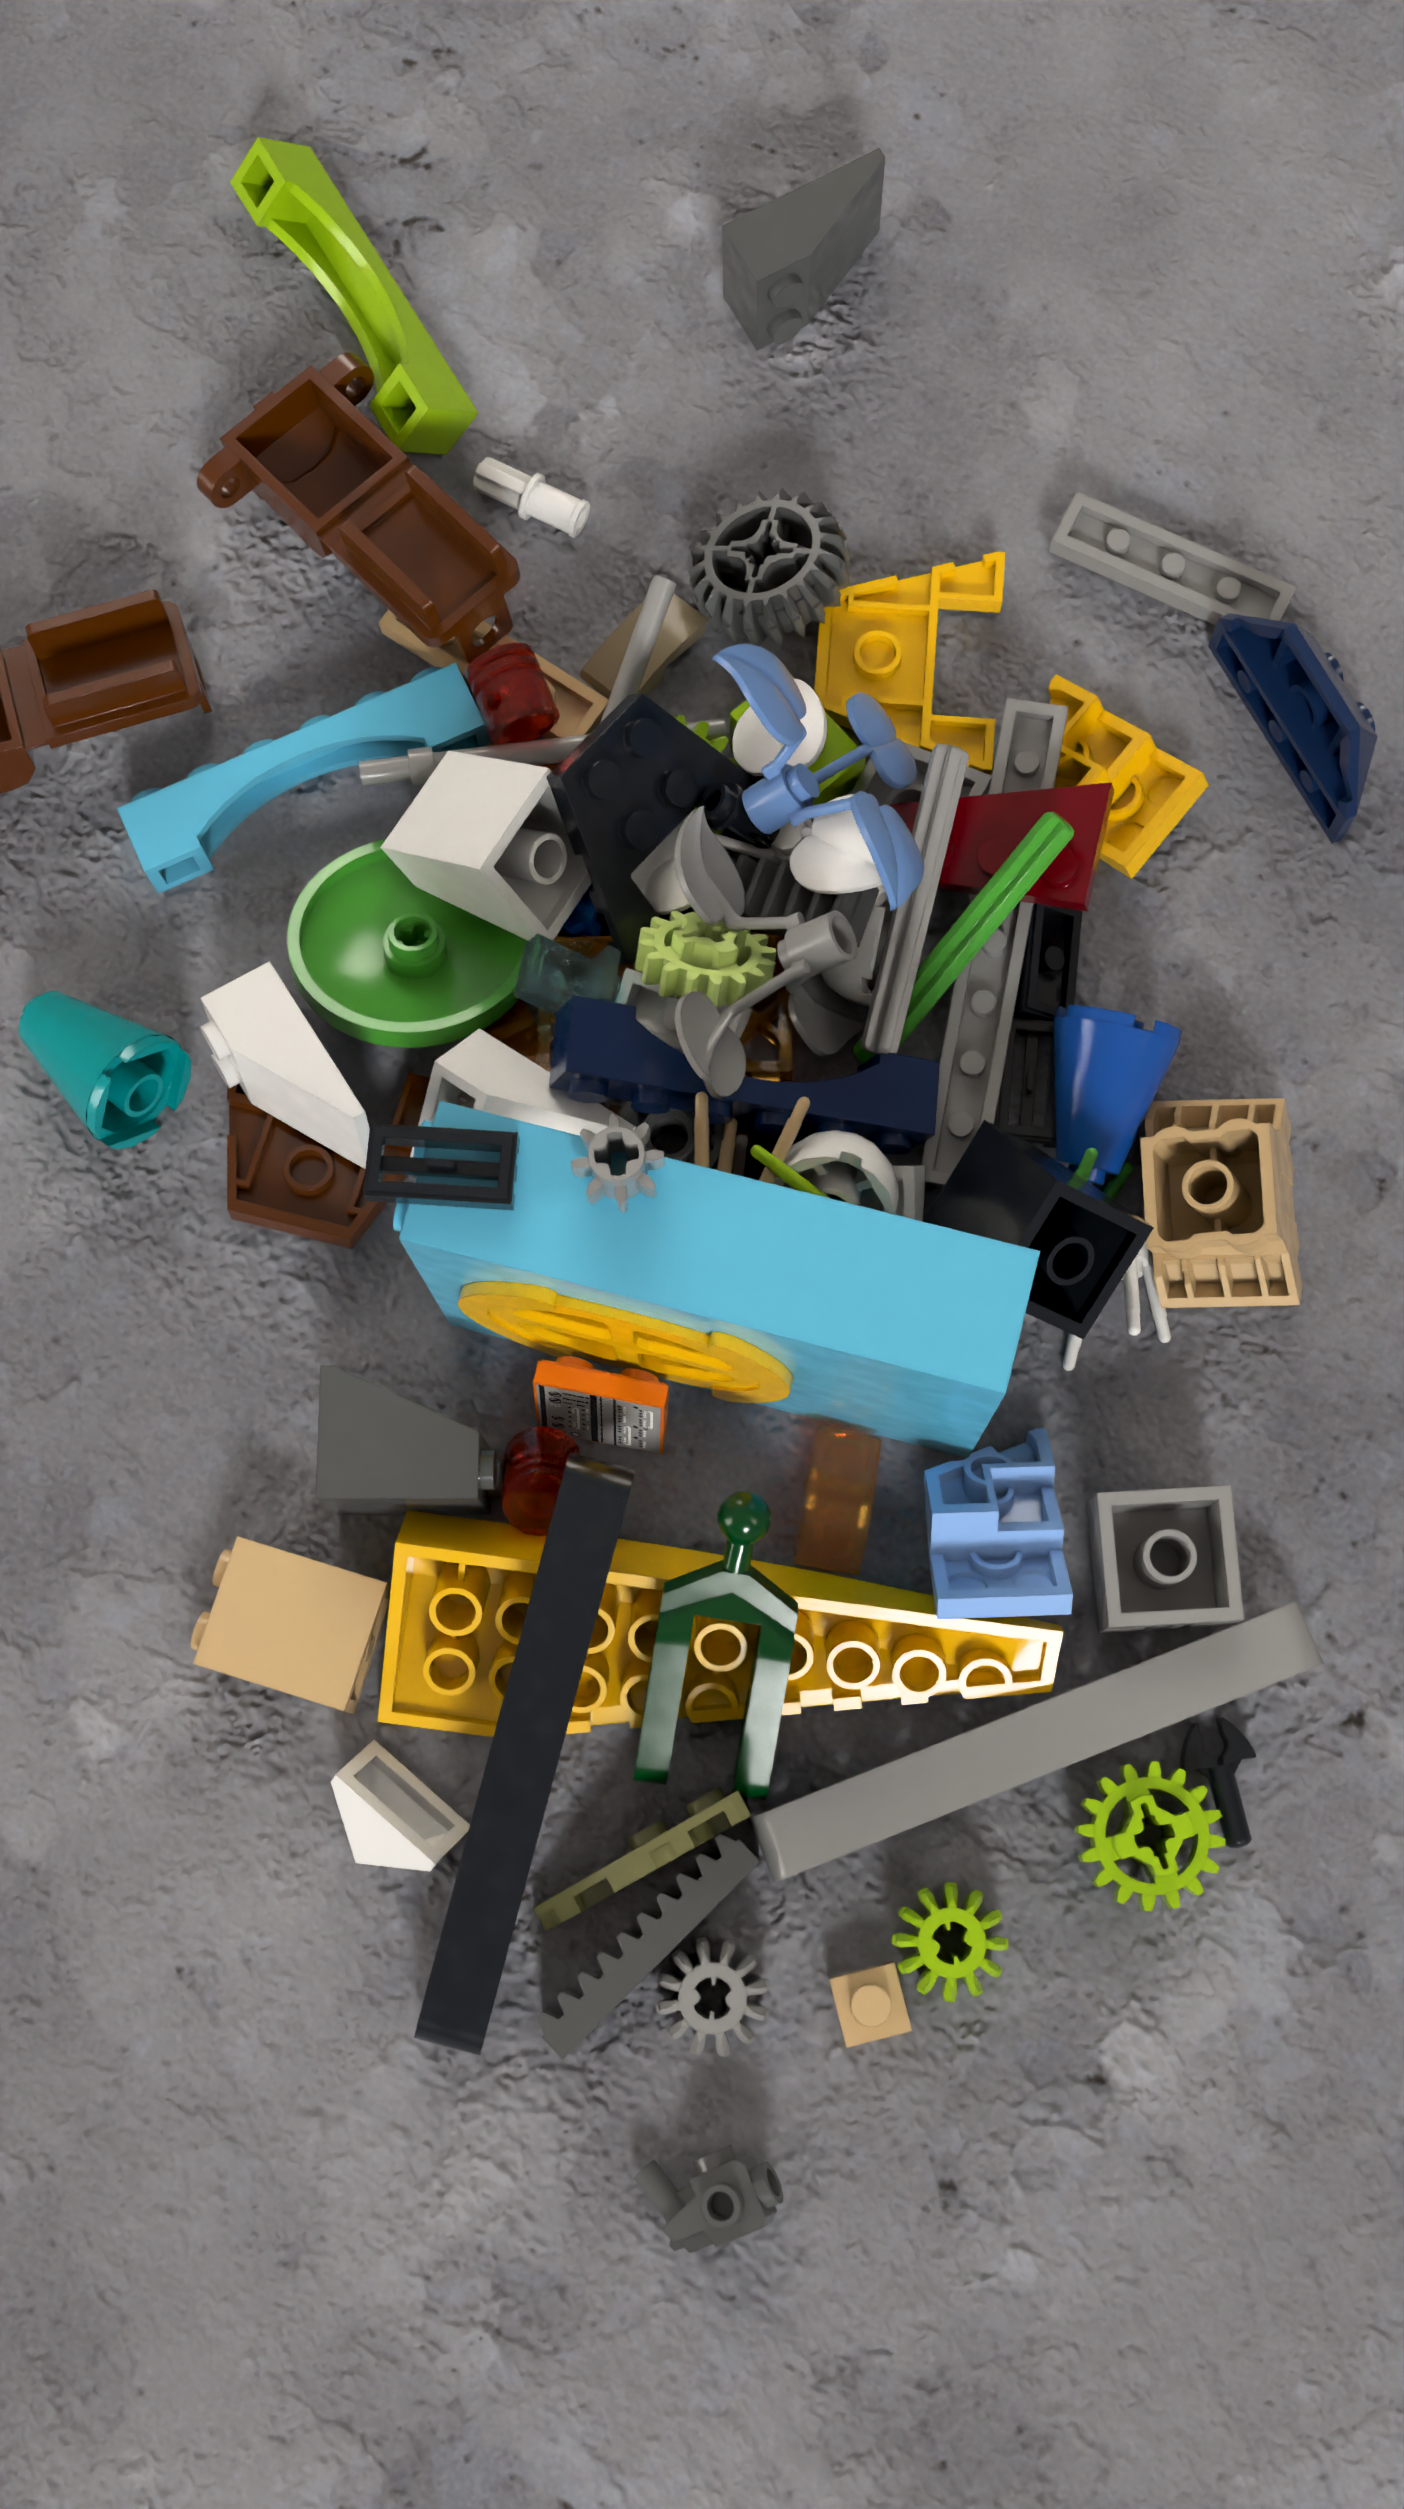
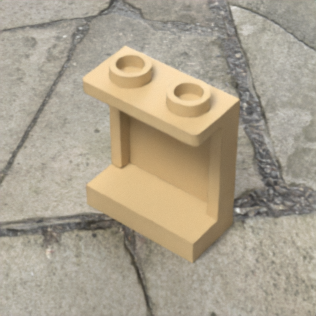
M237 1536L233 1549H224L218 1559L213 1575V1586L219 1589L210 1613L204 1611L195 1625L191 1638V1649L196 1650L197 1653L193 1664L355 1714L388 1614L391 1585L387 1582Z

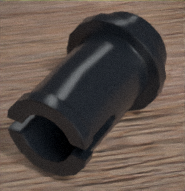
M716 782L705 791L700 802V807L704 806V813L709 827L716 831L727 829L751 842L758 849L767 848V841L770 843L775 841L780 829L772 834H765L753 824L745 811L742 801L743 791L739 785L734 782H725L724 784Z

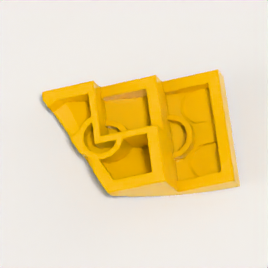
M1056 674L1050 681L1048 688L1051 697L1049 704L1068 706V714L1054 788L1112 782L1114 796L1100 859L1132 879L1209 786L1203 772L1156 748L1149 733L1104 710L1098 696Z

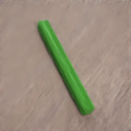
M1047 812L1042 815L918 967L899 1047L1072 839L1074 830L1061 816L1054 812ZM861 1037L854 1046L853 1053L860 1062L864 1063L875 1054L862 1049Z

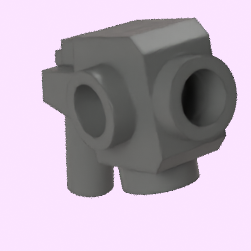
M731 2145L693 2161L698 2175L689 2179L691 2186L681 2191L677 2190L655 2160L646 2165L634 2177V2180L667 2223L662 2227V2230L670 2239L669 2246L674 2252L685 2247L689 2253H693L712 2244L717 2248L760 2230L773 2222L777 2212L775 2206L783 2202L782 2187L773 2167L768 2162L758 2164L756 2158L747 2154L736 2158Z

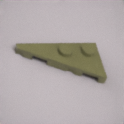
M718 1787L686 1805L685 1807L691 1818L667 1831L662 1820H659L627 1838L626 1840L632 1850L631 1852L533 1907L545 1931H549L751 1817L739 1792L736 1791L725 1797L721 1787Z

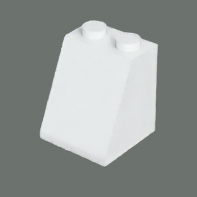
M449 750L380 847L415 887L544 948L550 946L592 883L582 855H575L547 780V776L552 772L549 768Z

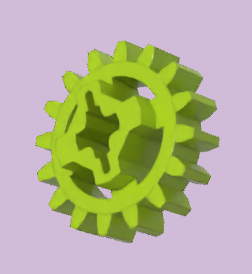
M1156 1761L1146 1763L1143 1778L1138 1777L1131 1764L1119 1766L1120 1784L1116 1785L1105 1776L1100 1777L1096 1783L1100 1792L1104 1795L1100 1801L1084 1798L1080 1803L1093 1816L1091 1824H1080L1074 1827V1833L1083 1837H1089L1091 1847L1084 1849L1077 1855L1079 1862L1096 1861L1100 1869L1094 1874L1091 1882L1095 1887H1101L1113 1881L1116 1884L1113 1901L1118 1904L1124 1905L1134 1892L1137 1893V1901L1142 1911L1152 1912L1156 1895H1161L1163 1902L1168 1908H1179V1889L1184 1888L1192 1895L1200 1896L1204 1890L1196 1878L1197 1874L1200 1871L1217 1874L1220 1869L1207 1855L1209 1848L1225 1846L1226 1839L1210 1834L1208 1826L1222 1817L1220 1810H1202L1199 1803L1204 1799L1208 1789L1204 1785L1196 1786L1188 1791L1184 1789L1183 1784L1186 1771L1181 1768L1174 1769L1167 1779L1161 1778L1159 1762ZM1148 1789L1170 1796L1177 1801L1184 1811L1171 1814L1157 1807L1154 1797L1150 1795ZM1122 1799L1121 1805L1124 1816L1116 1833L1106 1835L1109 1815L1115 1805ZM1143 1818L1146 1819L1149 1825H1161L1164 1837L1155 1841L1156 1853H1153L1150 1847H1139L1135 1843L1134 1835L1144 1830ZM1193 1837L1190 1855L1186 1863L1179 1870L1175 1857L1183 1840ZM1125 1858L1136 1861L1143 1866L1145 1875L1149 1877L1151 1883L1137 1881L1129 1877L1117 1867L1114 1861Z

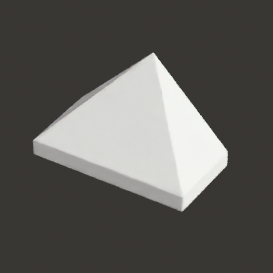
M375 1740L335 1774L331 1781L355 1863L430 1872L468 1834L470 1824Z

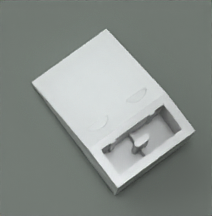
M479 1028L434 1061L418 1126H421L424 1120L434 1121L439 1101L579 1136L582 1129L589 1130L596 1135L603 1129L609 1128L608 1120L610 1114L615 1113L599 1103H583L572 1100L568 1097V1091L549 1088L550 1072ZM616 1115L619 1119L620 1127H625L632 1131L636 1129L634 1125ZM412 1147L410 1157L414 1155V1147Z

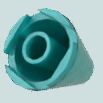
M58 991L46 992L32 998L21 1012L18 1027L20 1039L90 1134L113 1149L128 1148L148 1139L161 1128L154 1120L165 1107L168 1106L175 1111L182 1102L191 1080V1059L174 1038Z

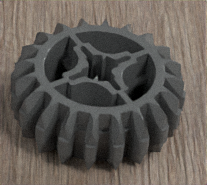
M782 488L773 499L768 500L759 491L755 502L746 506L736 500L735 512L729 516L716 513L717 528L700 531L702 546L691 550L693 567L688 573L690 585L695 594L694 601L700 613L705 614L710 626L718 634L725 632L727 637L731 638L735 644L747 638L753 645L760 646L767 637H771L773 641L781 646L785 634L793 631L804 638L805 625L811 621L825 624L826 612L824 608L841 606V593L839 590L850 586L848 568L852 566L850 560L851 552L845 541L847 538L840 522L836 521L835 516L832 517L830 510L825 507L823 502L814 504L813 500L809 499L805 492L792 499ZM730 587L742 588L743 592L735 591Z

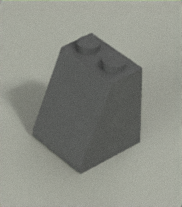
M320 1366L316 1499L336 1515H406L407 1510L440 1515H491V1498H502L503 1461L502 1459H497L496 1450L489 1447L479 1431L336 1366Z

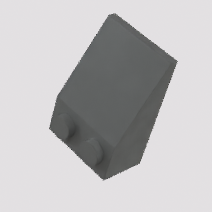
M880 148L722 226L723 297L756 351L774 342H786L797 335L802 328L806 327L879 232L885 156Z

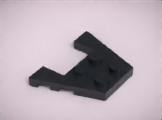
M643 693L628 695L547 776L574 854L582 855L593 884L589 895L596 914H603L613 939V941L607 944L617 964H632L636 960L641 928H650L653 917L661 918L631 878L634 870L700 803L705 791L716 782L723 784L725 782H734L744 791L758 782ZM727 830L733 839L745 840L742 837Z

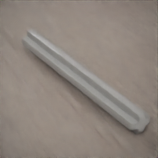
M937 744L931 752L912 830V836L919 848L924 863L923 878L904 904L892 912L861 1040L862 1049L875 1055L879 1053L888 1054V1052L896 1054L898 1052L969 760L968 753L957 746Z

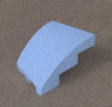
M1036 1428L1028 1431L1025 1443L1004 1451L997 1452L992 1446H988L972 1452L964 1460L949 1461L924 1471L928 1551L937 1619L1071 1614L1073 1592L1062 1550L1064 1526L1054 1490L1055 1462L1046 1428Z

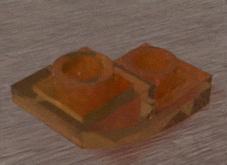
M817 1425L804 1482L806 1497L793 1552L795 1564L856 1575L860 1574L876 1488L882 1442L880 1437Z

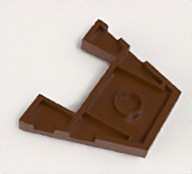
M408 1073L392 1125L418 1126L430 1077ZM240 1084L231 1088L227 1086V1100L229 1103L227 1210L231 1219L353 1249L388 1203L366 1201L363 1196L365 1169L251 1104ZM385 1145L384 1156L410 1157L412 1147ZM382 1173L381 1181L404 1182L408 1175Z

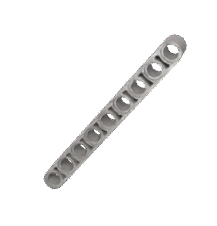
M1295 1601L749 1819L773 1882H777L1324 1664L1299 1605Z

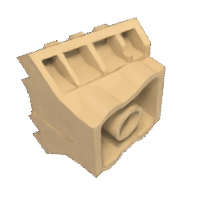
M1285 1098L1153 1101L1145 1117L1146 1137L1140 1138L1145 1221L1154 1228L1146 1240V1248L1153 1255L1154 1281L1161 1308L1300 1305L1303 1287L1298 1265L1300 1242L1294 1213V1165L1289 1146L1291 1124Z

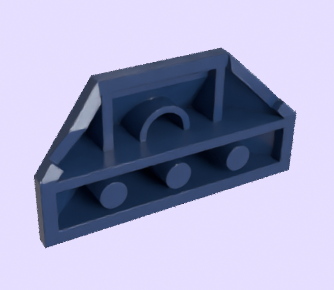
M1232 613L1219 618L1208 645L1209 649L1331 844L1341 840L1357 815L1378 737L1375 733V723L1370 711L1363 703L1356 702L1343 683V672L1336 658L1329 652L1324 653L1315 637L1297 624Z

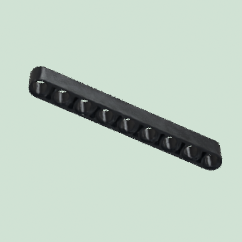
M569 1453L414 2035L416 2039L477 2055L481 2054L633 1483L635 1469Z

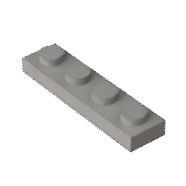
M1076 491L1061 520L1049 548L1050 553L1214 625L1217 624L1219 618L1229 613L1281 621L1297 588Z

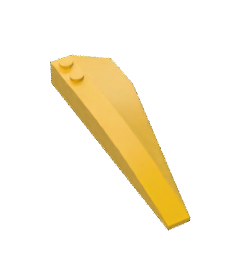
M407 1510L395 1542L377 1722L494 1737L549 1529ZM617 1539L566 1734L591 1732L594 1725L629 1723L630 1729L641 1728L664 1582L724 1559V1555ZM751 1560V1565L798 1602V1618L782 1715L801 1714V1707L834 1705V1711L861 1709L862 1702L901 1699L902 1705L929 1703V1696L962 1694L965 1699L1052 1692L1063 1636V1628L1060 1625L1023 1616L937 1619L934 1597L932 1595L811 1570ZM694 1615L678 1718L689 1717L692 1723L743 1719L759 1625Z

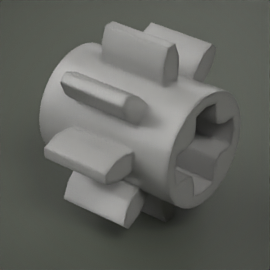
M610 1114L608 1120L609 1128L603 1129L596 1135L589 1130H581V1140L588 1150V1157H579L572 1160L571 1168L574 1176H593V1180L589 1183L586 1190L587 1200L590 1204L596 1203L605 1195L616 1199L620 1212L625 1213L629 1205L628 1198L635 1196L640 1191L645 1196L655 1197L657 1194L656 1186L648 1176V1170L664 1167L665 1157L664 1151L657 1149L644 1150V1146L650 1138V1128L646 1122L640 1124L632 1131L628 1128L620 1127L616 1114ZM625 1152L628 1161L625 1167L626 1174L619 1176L611 1175L609 1165L612 1153Z

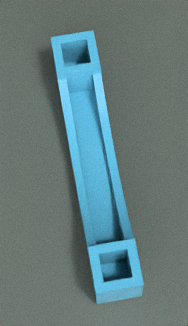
M455 662L444 668L431 667L416 674L409 683L388 692L375 691L360 698L355 706L335 715L313 717L303 723L299 730L279 739H264L255 742L247 747L242 755L221 764L209 763L199 766L191 771L186 779L163 789L150 788L141 791L132 798L130 803L118 807L117 810L143 870L159 894L214 870L210 858L239 824L268 801L307 780L328 772L359 765V761L407 756V749L432 746V752L484 747L490 745L484 720Z

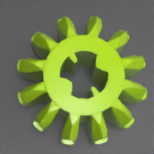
M954 1882L944 1883L942 1890L943 1906L937 1905L933 1894L928 1888L923 1887L917 1891L918 1899L927 1912L921 1917L915 1911L905 1906H902L898 1911V1916L902 1920L916 1926L914 1934L898 1932L893 1933L891 1936V1943L894 1946L914 1947L916 1951L902 1958L897 1963L899 1971L902 1974L911 1973L924 1964L926 1968L917 1980L916 1990L926 1995L932 1989L938 1976H941V1993L943 2000L946 2002H954L956 1999V1978H962L966 1989L972 1996L976 1997L982 1994L981 1983L973 1972L978 1967L993 1977H999L1002 1972V1968L997 1963L984 1957L986 1949L997 1951L1008 1949L1007 1938L986 1936L984 1930L997 1925L1002 1920L1000 1911L993 1909L985 1912L978 1918L974 1917L984 1896L977 1889H973L968 1893L961 1908H957L958 1889ZM950 1922H957L962 1926L959 1939L967 1944L965 1951L960 1957L949 1952V1960H941L937 1957L940 1945L932 1939L933 1934L940 1925L949 1931L951 1930Z

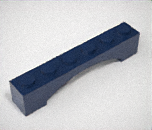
M573 995L556 1013L549 1088L568 1091V1097L578 1102L602 1103L607 1101V1098L630 1101L631 1108L639 1112L662 1114L669 1112L671 1108L693 1112L694 1119L695 1096L698 1092L702 1091L708 1095L709 1124H726L731 1122L733 1117L753 1122L756 1131L780 1135L797 1101L805 1096L809 1098L810 1106L801 1123L800 1131L818 1133L839 1130L856 1133L874 1143L882 1153L892 1155L910 1153L913 1147L935 1135L940 1065L938 1061L888 1052V1054L879 1053L858 1066L857 1073L830 1080L778 1082L744 1076L742 1084L733 1094L717 1099L709 1094L703 1079L693 1070L684 1053L656 1037L635 1019L636 1006Z

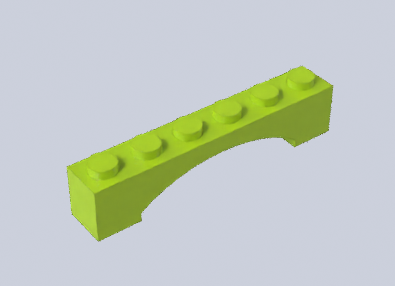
M257 137L231 179L230 184L255 224L260 227H266L306 265L346 317L364 350L374 374L377 394L369 404V407L389 439L402 452L447 455L478 415L477 409L311 147Z

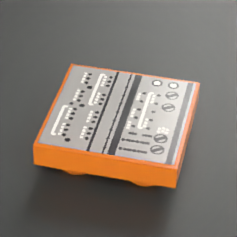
M560 1356L555 1362L544 1359L542 1361L538 1360L533 1379L537 1431L663 1455L668 1429L669 1385L659 1382L657 1376L645 1370L628 1368L622 1370L620 1374L596 1370L590 1362L573 1356Z

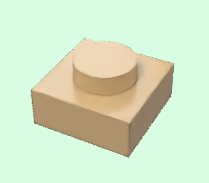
M894 1961L828 1978L846 2048L912 2031Z

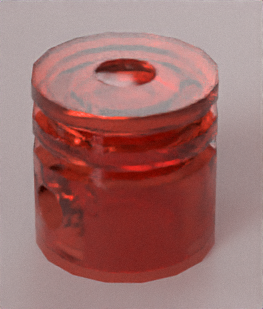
M517 642L500 645L487 650L468 665L465 676L494 744L501 745L531 741L545 734L557 724L560 713L532 646Z
M546 1426L528 1428L516 1434L507 1443L503 1455V1511L510 1524L525 1534L547 1536L569 1453L580 1455L579 1447L573 1438L560 1429Z

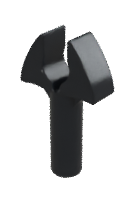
M1223 1717L1216 1718L1218 1731L1224 1742V1749L1218 1757L1219 1764H1217L1215 1758L1206 1754L1203 1749V1739L1199 1724L1193 1723L1189 1727L1183 1742L1180 1768L1185 1770L1186 1773L1196 1770L1209 1780L1216 1810H1220L1222 1815L1219 1822L1223 1837L1226 1839L1225 1845L1230 1848L1244 1847L1251 1842L1252 1838L1235 1772L1242 1759L1255 1758L1256 1753L1249 1741L1232 1723Z

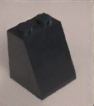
M986 1120L981 1124L922 1221L1040 1251L1025 1313L1083 1340L1154 1229L1146 1221L1032 1143Z

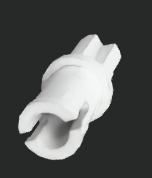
M486 457L479 463L475 471L473 487L477 491L517 509L519 517L524 520H528L532 516L568 533L573 538H576L581 533L590 512L588 501L580 500L546 484L545 476L539 473L531 477L491 457Z

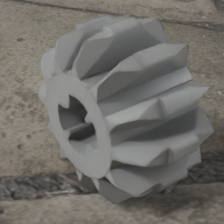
M707 1937L698 1938L696 1950L700 1963L696 1965L693 1964L683 1950L677 1949L673 1952L672 1959L686 1974L684 1979L666 1972H661L657 1979V1983L663 1988L679 1992L678 1997L666 1998L656 2003L658 2014L667 2015L679 2010L681 2011L682 2017L670 2026L667 2035L672 2040H676L683 2035L689 2026L697 2030L690 2047V2052L694 2055L699 2056L702 2053L706 2034H715L716 2050L719 2056H728L730 2054V2042L726 2031L733 2029L739 2039L746 2045L751 2044L755 2039V2035L751 2028L741 2019L742 2016L747 2015L756 2020L766 2021L769 2015V2009L762 2004L747 2001V1996L763 1994L770 1990V1983L767 1978H758L746 1983L743 1977L758 1964L757 1956L754 1953L748 1954L735 1968L729 1964L736 1945L735 1940L726 1938L722 1944L720 1960L711 1959L710 1943ZM705 1978H711L713 1986L716 1983V1979L719 1978L730 1987L725 1995V2001L729 2008L721 2014L715 2015V2007H711L710 2014H706L696 2005L702 1994L697 1984Z

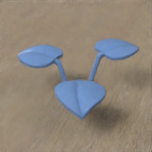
M746 643L727 647L714 655L712 660L718 662L732 675L767 731L779 743L785 744L775 759L762 767L765 777L742 793L745 811L753 824L763 833L772 834L789 822L796 827L807 819L852 810L856 824L883 883L890 904V911L903 905L920 884L924 873V863L912 834L899 814L889 805L879 806L874 795L859 791L849 798L813 805L814 799L820 794L818 784L868 755L879 776L888 786L895 789H903L915 781L917 767L914 758L905 743L897 738L896 729L885 710L873 697L864 692H858L850 697L846 703L847 716L855 734L863 745L812 774L801 763L795 766L786 764L806 737L807 732L800 719L806 715L807 710L802 694L784 664L763 647Z

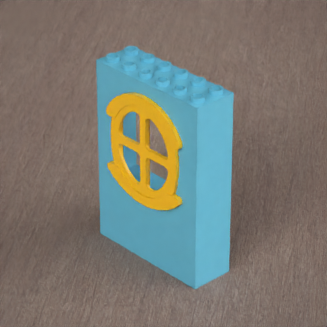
M439 1101L434 1121L424 1120L421 1126L518 1132L520 1138L519 1153H517L516 1160L517 1179L514 1183V1210L397 1203L393 1229L400 1231V1242L447 1321L452 1326L514 1341L555 1357L573 1356L622 1370L628 1368L645 1370L661 1380L712 1392V1396L724 1401L754 1403L964 1458L970 1456L1006 1394L1040 1254L1038 1250L665 1157L664 1167L648 1170V1176L656 1186L657 1194L655 1197L645 1196L640 1191L635 1196L628 1198L627 1212L621 1213L616 1199L605 1195L596 1203L590 1204L587 1200L586 1190L589 1183L593 1180V1176L578 1177L573 1175L571 1161L579 1157H588V1150L583 1145L579 1135L444 1101ZM414 1147L413 1157L500 1163L501 1152ZM625 1152L611 1154V1163L609 1165L611 1175L619 1176L626 1174L625 1167L628 1161ZM417 1176L415 1182L498 1187V1181L431 1176Z

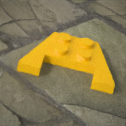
M1005 552L984 554L982 561L955 567L954 562L933 566L931 573L898 580L895 575L848 586L839 590L841 593V606L825 607V624L819 623L814 691L821 700L825 712L836 724L853 730L847 716L846 703L856 693L864 692L873 697L885 710L896 729L897 738L903 742L932 752V749L937 744L957 746L968 753V767L989 775L992 774L995 719L933 715L932 699L938 610L1000 613L1003 602Z

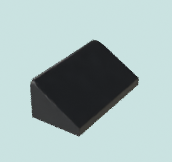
M1041 904L1033 905L1013 1018L1054 1021L1057 1006L1067 1009L1068 1005H1074L1083 911Z

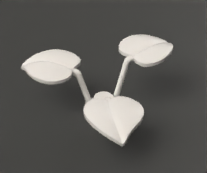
M794 679L806 704V715L800 721L804 725L807 734L786 764L795 766L801 763L806 767H810L817 761L824 748L827 737V718L824 707L816 692L804 681ZM751 706L739 719L732 739L734 758L744 771L753 776H764L762 767L773 761L785 745L772 737ZM854 794L838 797L831 801L849 798ZM852 810L815 817L813 822L807 819L796 827L789 822L780 828L778 836L771 843V848L758 849L753 844L714 833L725 849L758 859L767 857L777 865L782 862V859L789 860L790 870L794 878L804 888L816 893H853L883 885L869 849L856 824ZM687 816L631 874L635 884L660 915L671 914V911L681 912L692 907L677 878L674 856L677 835Z

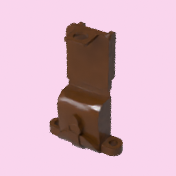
M351 352L340 354L319 371L310 365L278 392L274 393L272 391L253 406L254 411L220 438L224 448L210 458L201 468L197 477L199 491L217 508H227L237 503L252 490L261 500H265L288 526L321 558L334 554L426 646L440 647L455 636L463 659L469 664L473 663L513 628L504 594L520 580V570L516 559L424 471L410 462L408 456L355 407L368 395L374 382L373 371L356 354ZM495 616V622L491 630L483 638L472 641V636L477 626L486 618Z
M157 590L140 592L30 623L25 627L27 639L22 640V645L2 650L0 647V793L12 791L29 783L36 769L32 751L34 748L49 744L50 748L53 749L187 711L201 704L205 714L212 712L200 665L185 631L179 609L174 603L162 601Z

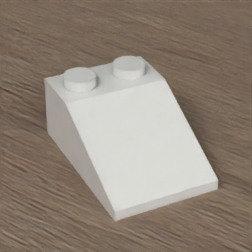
M270 961L201 997L200 999L209 1022L200 1026V1029L214 1053L211 1055V1058L228 1088L240 1084L251 1104L366 1169L370 1130L366 1112Z

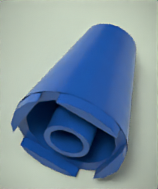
M1068 1005L1067 1009L1061 1006L1056 1007L1054 1016L1056 1161L1068 1165V1169L1075 1173L1086 1150L1095 1148L1098 1151V1157L1087 1182L1103 1185L1106 1173L1119 1175L1180 1044L1182 1035L1180 1028L1155 1020L1154 1029L1147 1030L1143 1029L1144 1023L1136 1020V1015L1080 1005Z

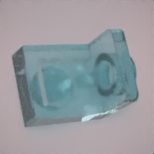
M537 933L525 944L514 996L555 1016L573 995L614 1002L621 987V977L617 975L621 951L609 945L593 959H590Z

